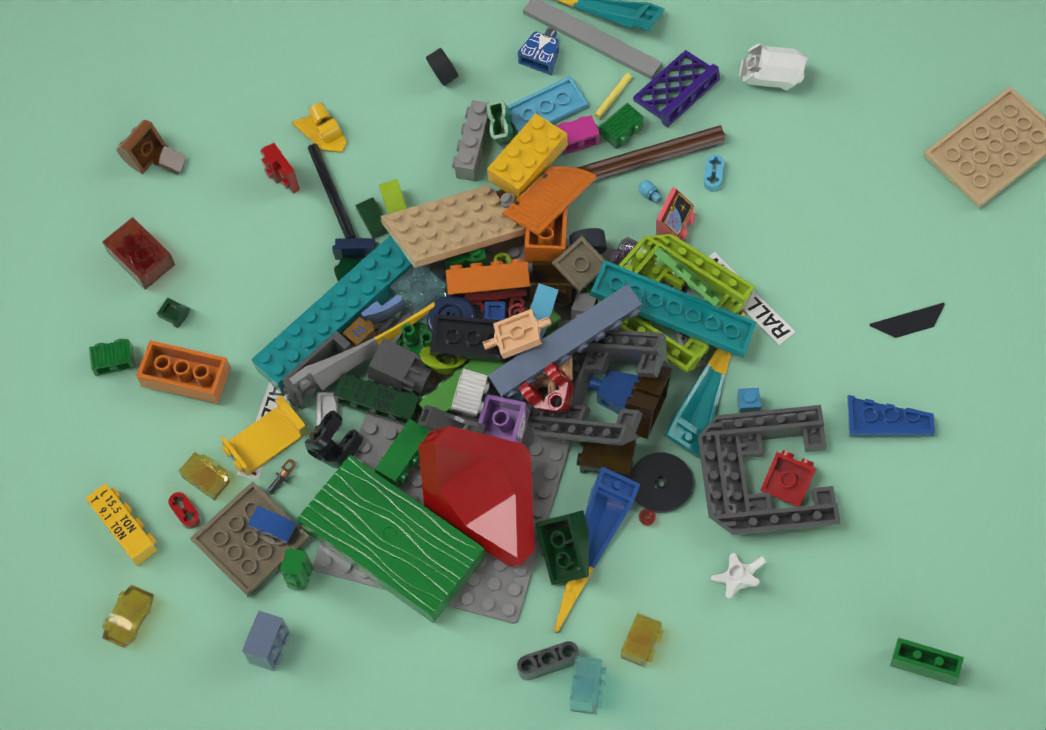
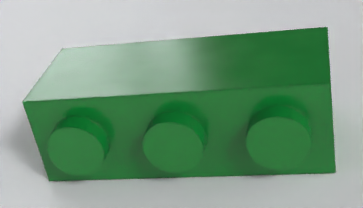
M409 419L375 467V472L399 488L401 483L404 484L407 481L412 467H416L419 464V445L431 431Z
M898 638L890 666L955 685L960 675L964 657Z

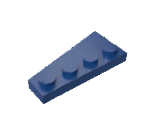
M852 395L847 396L849 436H934L935 434L934 413L911 408L903 409L895 407L893 404L887 403L885 405L870 399L862 400Z

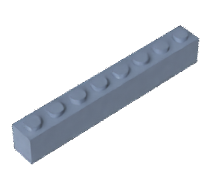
M627 284L542 339L541 345L525 350L490 373L488 377L500 396L510 399L518 393L517 390L526 381L533 384L536 381L535 378L539 375H547L544 368L552 362L555 364L560 363L561 365L571 359L570 355L576 351L580 353L587 349L588 343L593 340L595 342L601 340L606 336L605 332L611 328L616 330L623 325L622 321L628 317L632 319L639 315L642 303L629 284Z

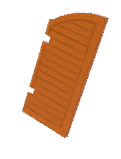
M550 166L543 173L547 177L544 179L540 176L516 199L519 204L512 203L502 214L539 236L597 179V175L574 167Z

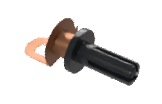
M288 459L281 467L283 470L280 473H275L278 477L267 489L270 494H273L283 481L288 482L286 478L296 467L294 460ZM291 463L292 467L289 470L286 469L285 466Z

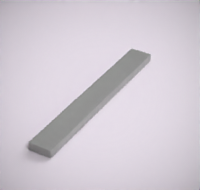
M530 0L523 9V14L651 80L662 66L661 61L541 0Z

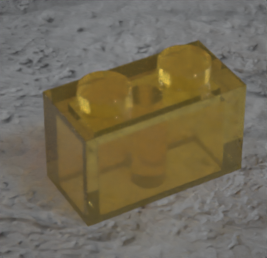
M194 452L179 470L184 480L214 501L230 483L227 476L228 472L220 465L214 466L212 460L204 454L200 456Z
M637 613L622 647L621 658L644 668L647 662L651 663L656 652L653 649L656 642L660 643L664 633L661 630L662 622Z

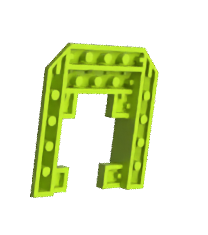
M673 234L643 236L618 265L662 284L666 281L681 290L687 282L682 278L676 277L671 272L672 269L669 266H663L655 259L657 257L654 254L655 250L662 246L723 296L717 306L736 314L742 312L755 289L754 285ZM638 315L632 319L628 317L622 321L623 325L618 328L623 331L662 333L651 326L653 321ZM666 336L668 361L686 373L696 369V365L709 349L708 345L692 337L682 346Z

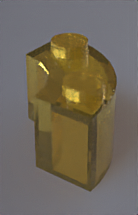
M134 585L128 587L126 591L122 590L110 617H107L103 623L104 633L102 638L123 648L136 639L142 622L150 613L154 594Z

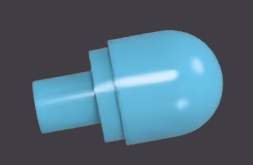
M644 180L639 184V192L646 199H653L656 203L662 200V197L658 194L659 190L651 181Z

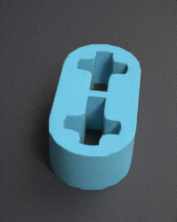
M711 155L706 161L704 187L711 192L719 190L722 184L724 160L720 155ZM714 162H717L716 170H713ZM712 176H715L714 184H710Z

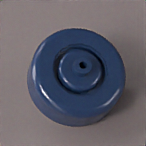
M450 295L435 302L434 307L428 313L427 325L432 333L434 314L478 317L472 304L467 299L457 295Z

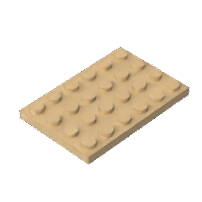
M1010 86L927 149L923 156L969 200L980 208L1046 157V118Z
M489 185L381 216V223L414 268L525 235L524 227L502 214L507 208L501 205V199H499L498 195Z

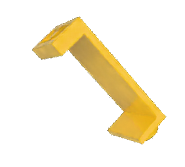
M282 395L275 400L276 408L231 440L227 441L224 436L220 438L223 443L221 447L227 457L232 456L235 460L233 464L239 472L244 471L247 476L308 434L306 425Z

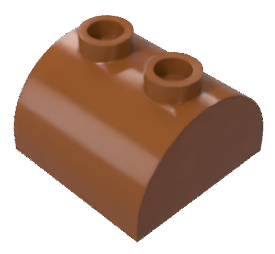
M142 120L137 127L132 129L128 137L120 142L117 152L131 168L143 175L153 163L157 153L166 144L153 123Z

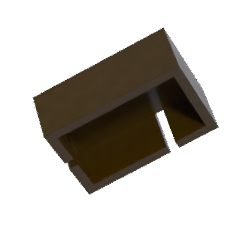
M662 365L657 378L640 377L638 375L639 382H635L631 391L633 395L632 397L628 396L625 408L639 410L643 414L636 430V434L639 437L649 438L667 397L672 368Z

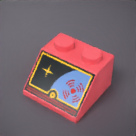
M672 187L656 219V235L673 234L682 241H685L688 234L687 228L694 223L696 214H694V205L674 187Z

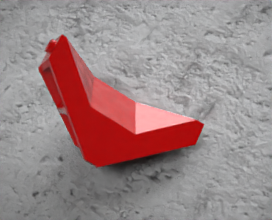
M452 426L435 428L426 435V439L419 445L424 507L482 546L485 552L507 566L523 564L535 551L532 468L529 450L523 443Z

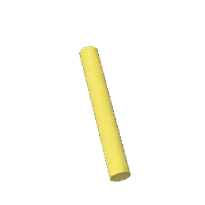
M626 73L599 107L594 114L597 119H601L632 79L631 74Z

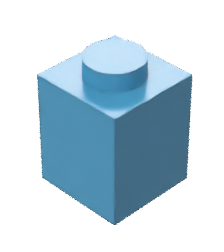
M759 387L738 389V413L761 411Z

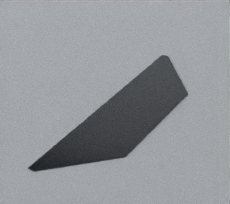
M945 303L870 323L869 325L895 338L934 327Z

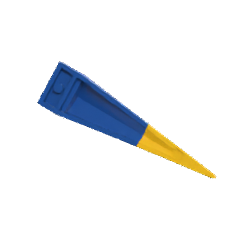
M601 467L595 483L591 488L585 511V519L589 530V576L632 506L640 487L639 483L605 467ZM589 577L566 583L554 629L555 633L559 631Z

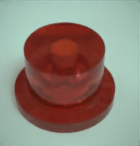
M643 509L639 513V521L644 526H650L654 523L656 515L653 510Z

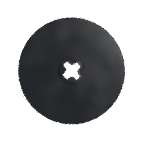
M664 452L648 454L641 458L631 470L629 479L640 484L635 501L646 510L656 513L676 510L687 501L691 494L693 483L691 472L686 463L673 454ZM658 479H662L664 482L663 486H659V483H657Z

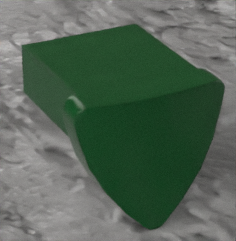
M342 257L338 265L334 267L337 281L341 280L362 260Z
M167 297L158 310L157 315L172 323L174 327L179 328L187 318L190 308Z

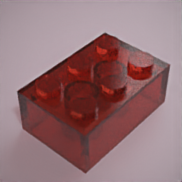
M133 217L102 241L107 253L144 290L175 266L171 254Z

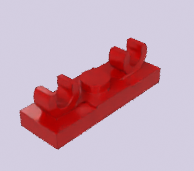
M526 288L465 294V299L471 302L472 306L479 304L481 312L484 311V304L481 301L503 302L502 300L511 299L509 306H513V302L519 300L524 307L525 302L521 297H526Z

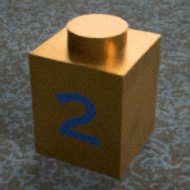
M359 317L343 332V336L351 343L353 348L376 337V328L369 320L365 321Z

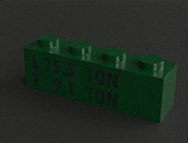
M342 374L333 394L336 404L406 425L409 419L415 422L420 410V398L412 392L404 393L392 386L384 387L373 380L365 381L353 374Z

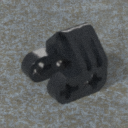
M334 410L328 412L320 424L315 426L314 433L309 435L310 439L305 441L307 452L312 457L333 468H339L349 455L354 456L363 441V436L353 429L344 436L339 445L335 444L332 437L343 419Z

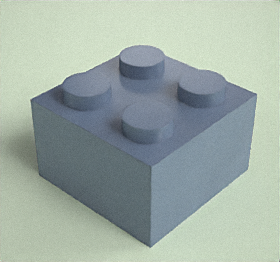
M258 610L242 650L250 664L274 671L276 665L280 664L283 655L281 651L290 639L289 629L284 619Z

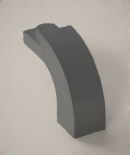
M429 405L424 406L417 423L429 430L452 426L485 434L484 430L486 427L481 423L454 416Z

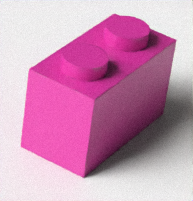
M592 115L582 116L577 120L557 125L558 128L567 133L568 146L562 151L563 155L600 144V134Z

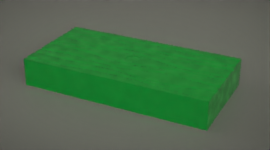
M351 455L348 456L297 518L299 526L305 532L432 623L437 620L486 557L482 546Z

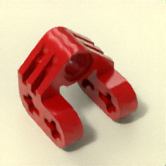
M553 362L545 367L544 371L551 381L558 385L559 390H554L544 398L539 389L528 381L519 387L524 398L540 411L565 413L570 408L574 385L565 372ZM558 398H562V404L559 407H555V401Z

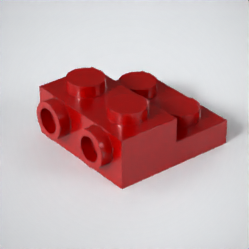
M272 143L264 146L260 150L263 156L261 162L265 167L264 171L268 178H273L277 184L282 182L286 189L290 188L293 194L299 191L300 188L295 171L276 144Z
M785 450L782 453L776 452L760 491L764 493L769 492L771 496L800 507L817 468L813 467L814 462L802 458L801 462L793 459L794 454Z

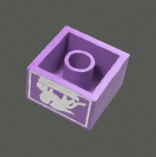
M486 394L478 423L486 426L484 430L485 435L521 443L531 410L525 402Z

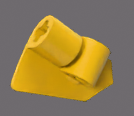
M323 103L314 104L309 109L310 116L292 121V124L313 143H316L321 150L343 152L347 141L336 120L331 117Z

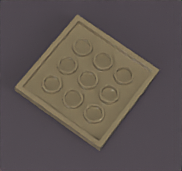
M253 481L190 538L247 597L281 567L282 561L285 560L284 555L287 548L299 550L310 540V536L298 524L286 544L269 534L264 535L247 525L257 506L293 521Z

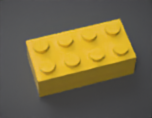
M535 113L487 168L488 181L518 198L543 175L568 146L567 133Z

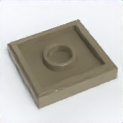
M581 236L556 258L552 265L581 293L597 278L605 259Z

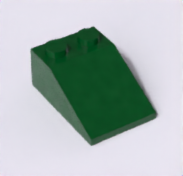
M581 510L536 522L535 525L551 585L589 577V530L584 511Z

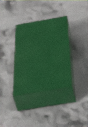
M373 197L355 205L372 238L388 232L381 223V216L383 214Z

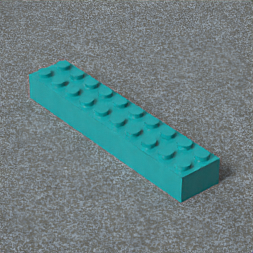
M390 235L251 359L255 368L284 395L282 379L334 332L337 331L343 336V332L359 317L362 318L361 313L377 301L381 306L385 304L428 264L414 268Z

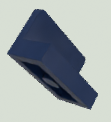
M375 238L335 239V245L332 246L335 260H341L342 257L363 260L375 249L376 241Z

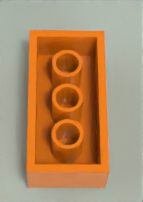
M567 209L539 236L526 229L524 262L554 261L565 251Z
M523 259L511 260V264H503V261H493L490 266H483L482 263L470 264V268H463L462 265L450 266V270H446L449 296L530 289L528 262H523Z
M150 340L136 377L142 387L218 404L231 366L226 357Z

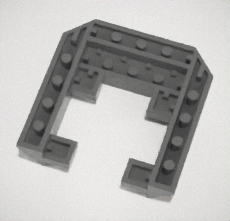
M608 330L605 332L606 336L597 342L593 340L587 344L588 348L584 351L573 353L572 380L570 381L574 385L570 408L565 413L540 411L530 403L529 408L531 412L528 422L536 437L612 445H624L639 438L636 430L643 415L639 410L621 409L616 423L587 421L591 409L581 404L594 373L606 374L611 360L640 362L636 370L640 377L657 378L662 364H668L666 335L655 332ZM548 387L538 388L544 398L548 396ZM558 398L555 401V407H559L562 404V398Z
M821 405L716 415L698 436L708 517L732 535L839 525L841 523L833 486L812 488L813 505L772 509L769 492L748 494L743 458L763 456L762 440L802 436L805 452L826 450Z

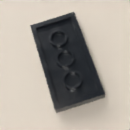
M434 314L430 355L509 362L513 359V356L503 359L498 346L485 350L483 341L494 338L495 329L493 324L501 320Z

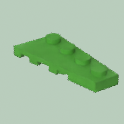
M662 246L655 250L654 254L657 256L655 259L663 266H669L672 269L671 272L676 277L684 279L687 285L695 292H699L707 302L716 306L722 300L723 296Z

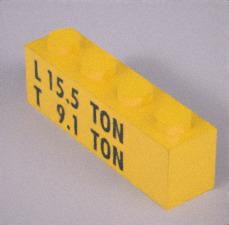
M105 483L85 499L135 565L138 566L157 552L154 546L157 542L150 532L144 533L142 529L145 526L138 517L134 519L130 515L133 511L126 502L123 504L120 502L119 498L121 495L115 487L110 489Z

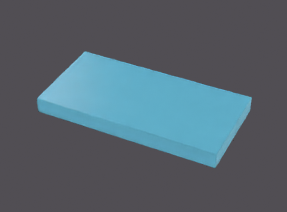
M569 76L508 106L512 112L511 125L518 134L535 113L554 125L588 109L589 103L572 77Z

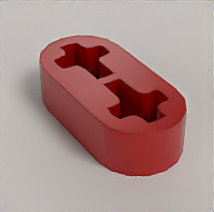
M181 492L173 493L169 497L168 504L185 528L193 529L197 527L200 523V516L186 495ZM177 499L182 502L184 506L182 509L176 504L175 501ZM188 512L190 516H193L194 520L192 522L187 520L185 513Z

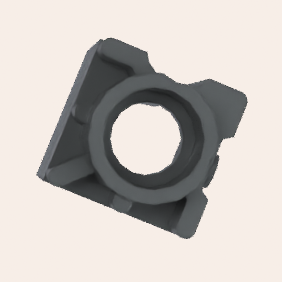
M383 338L368 366V378L386 387H395L404 393L417 392L422 394L429 383L433 370L425 367L426 364L416 353Z

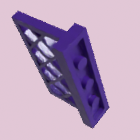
M685 50L633 97V101L660 118L662 124L669 127L720 80L719 67L715 64L710 66ZM688 58L692 61V64L681 65V62ZM692 69V75L681 76V70ZM695 69H705L703 73L695 74ZM671 71H679V76L668 77V74ZM693 80L688 86H682L681 81ZM679 81L678 87H668V82ZM658 83H665L666 88L655 89L654 86ZM679 92L677 97L668 98V93ZM666 93L665 99H655V94ZM644 95H652V100L644 101L641 98ZM666 104V107L659 111L655 108V105Z

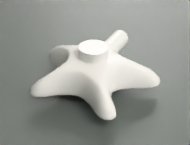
M732 553L729 556L728 570L725 573L713 575L711 580L716 583L725 584L727 588L725 596L730 599L740 589L758 586L760 583L759 579L752 575L767 562L761 555L750 564H742L738 560L736 553Z

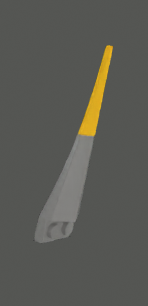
M435 302L393 328L356 347L304 367L289 378L290 382L299 390L302 399L311 396L317 388L323 391L338 380L342 374H346L376 352L383 338L391 341L402 333L401 329L404 324L408 323L411 326L428 314L434 307Z

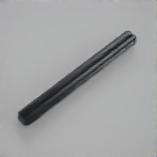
M316 143L308 146V151L346 239L356 238L320 149Z

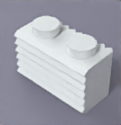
M467 369L461 370L450 411L470 417H476L477 413L481 414L484 402L481 401L482 395L487 393L490 383L487 381L488 376Z

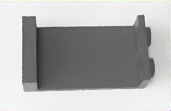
M334 332L282 379L284 384L283 390L288 395L286 397L293 406L298 405L303 409L305 405L301 394L290 382L289 378L308 365L351 349V343L339 332Z

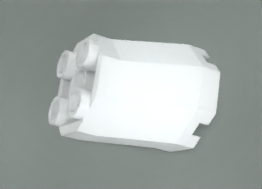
M758 43L748 50L749 57L747 59L743 58L741 61L739 76L743 78V82L749 85L779 87L786 91L795 86L796 83H801L804 79V69L808 57L797 49L764 46Z

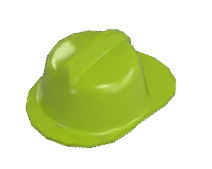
M430 346L424 347L420 351L421 360L434 371L444 375L453 374L467 360L465 358L430 355Z

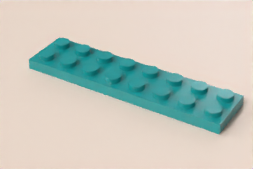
M604 260L589 296L602 301L629 284L642 303L641 313L638 316L741 358L745 356L757 323L756 321L719 306H713L707 301Z

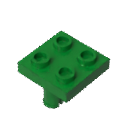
M417 321L411 326L408 323L402 326V333L396 342L397 345L419 356L420 351L424 347L431 346L432 333L428 325Z

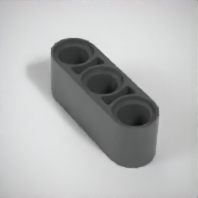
M566 641L520 657L517 663L519 676L523 680H532L575 665L579 660L578 646L574 642ZM567 650H572L575 654L568 658L563 653ZM546 657L554 659V662L549 665L544 664L542 661ZM525 664H530L533 666V669L526 672L522 670V667Z

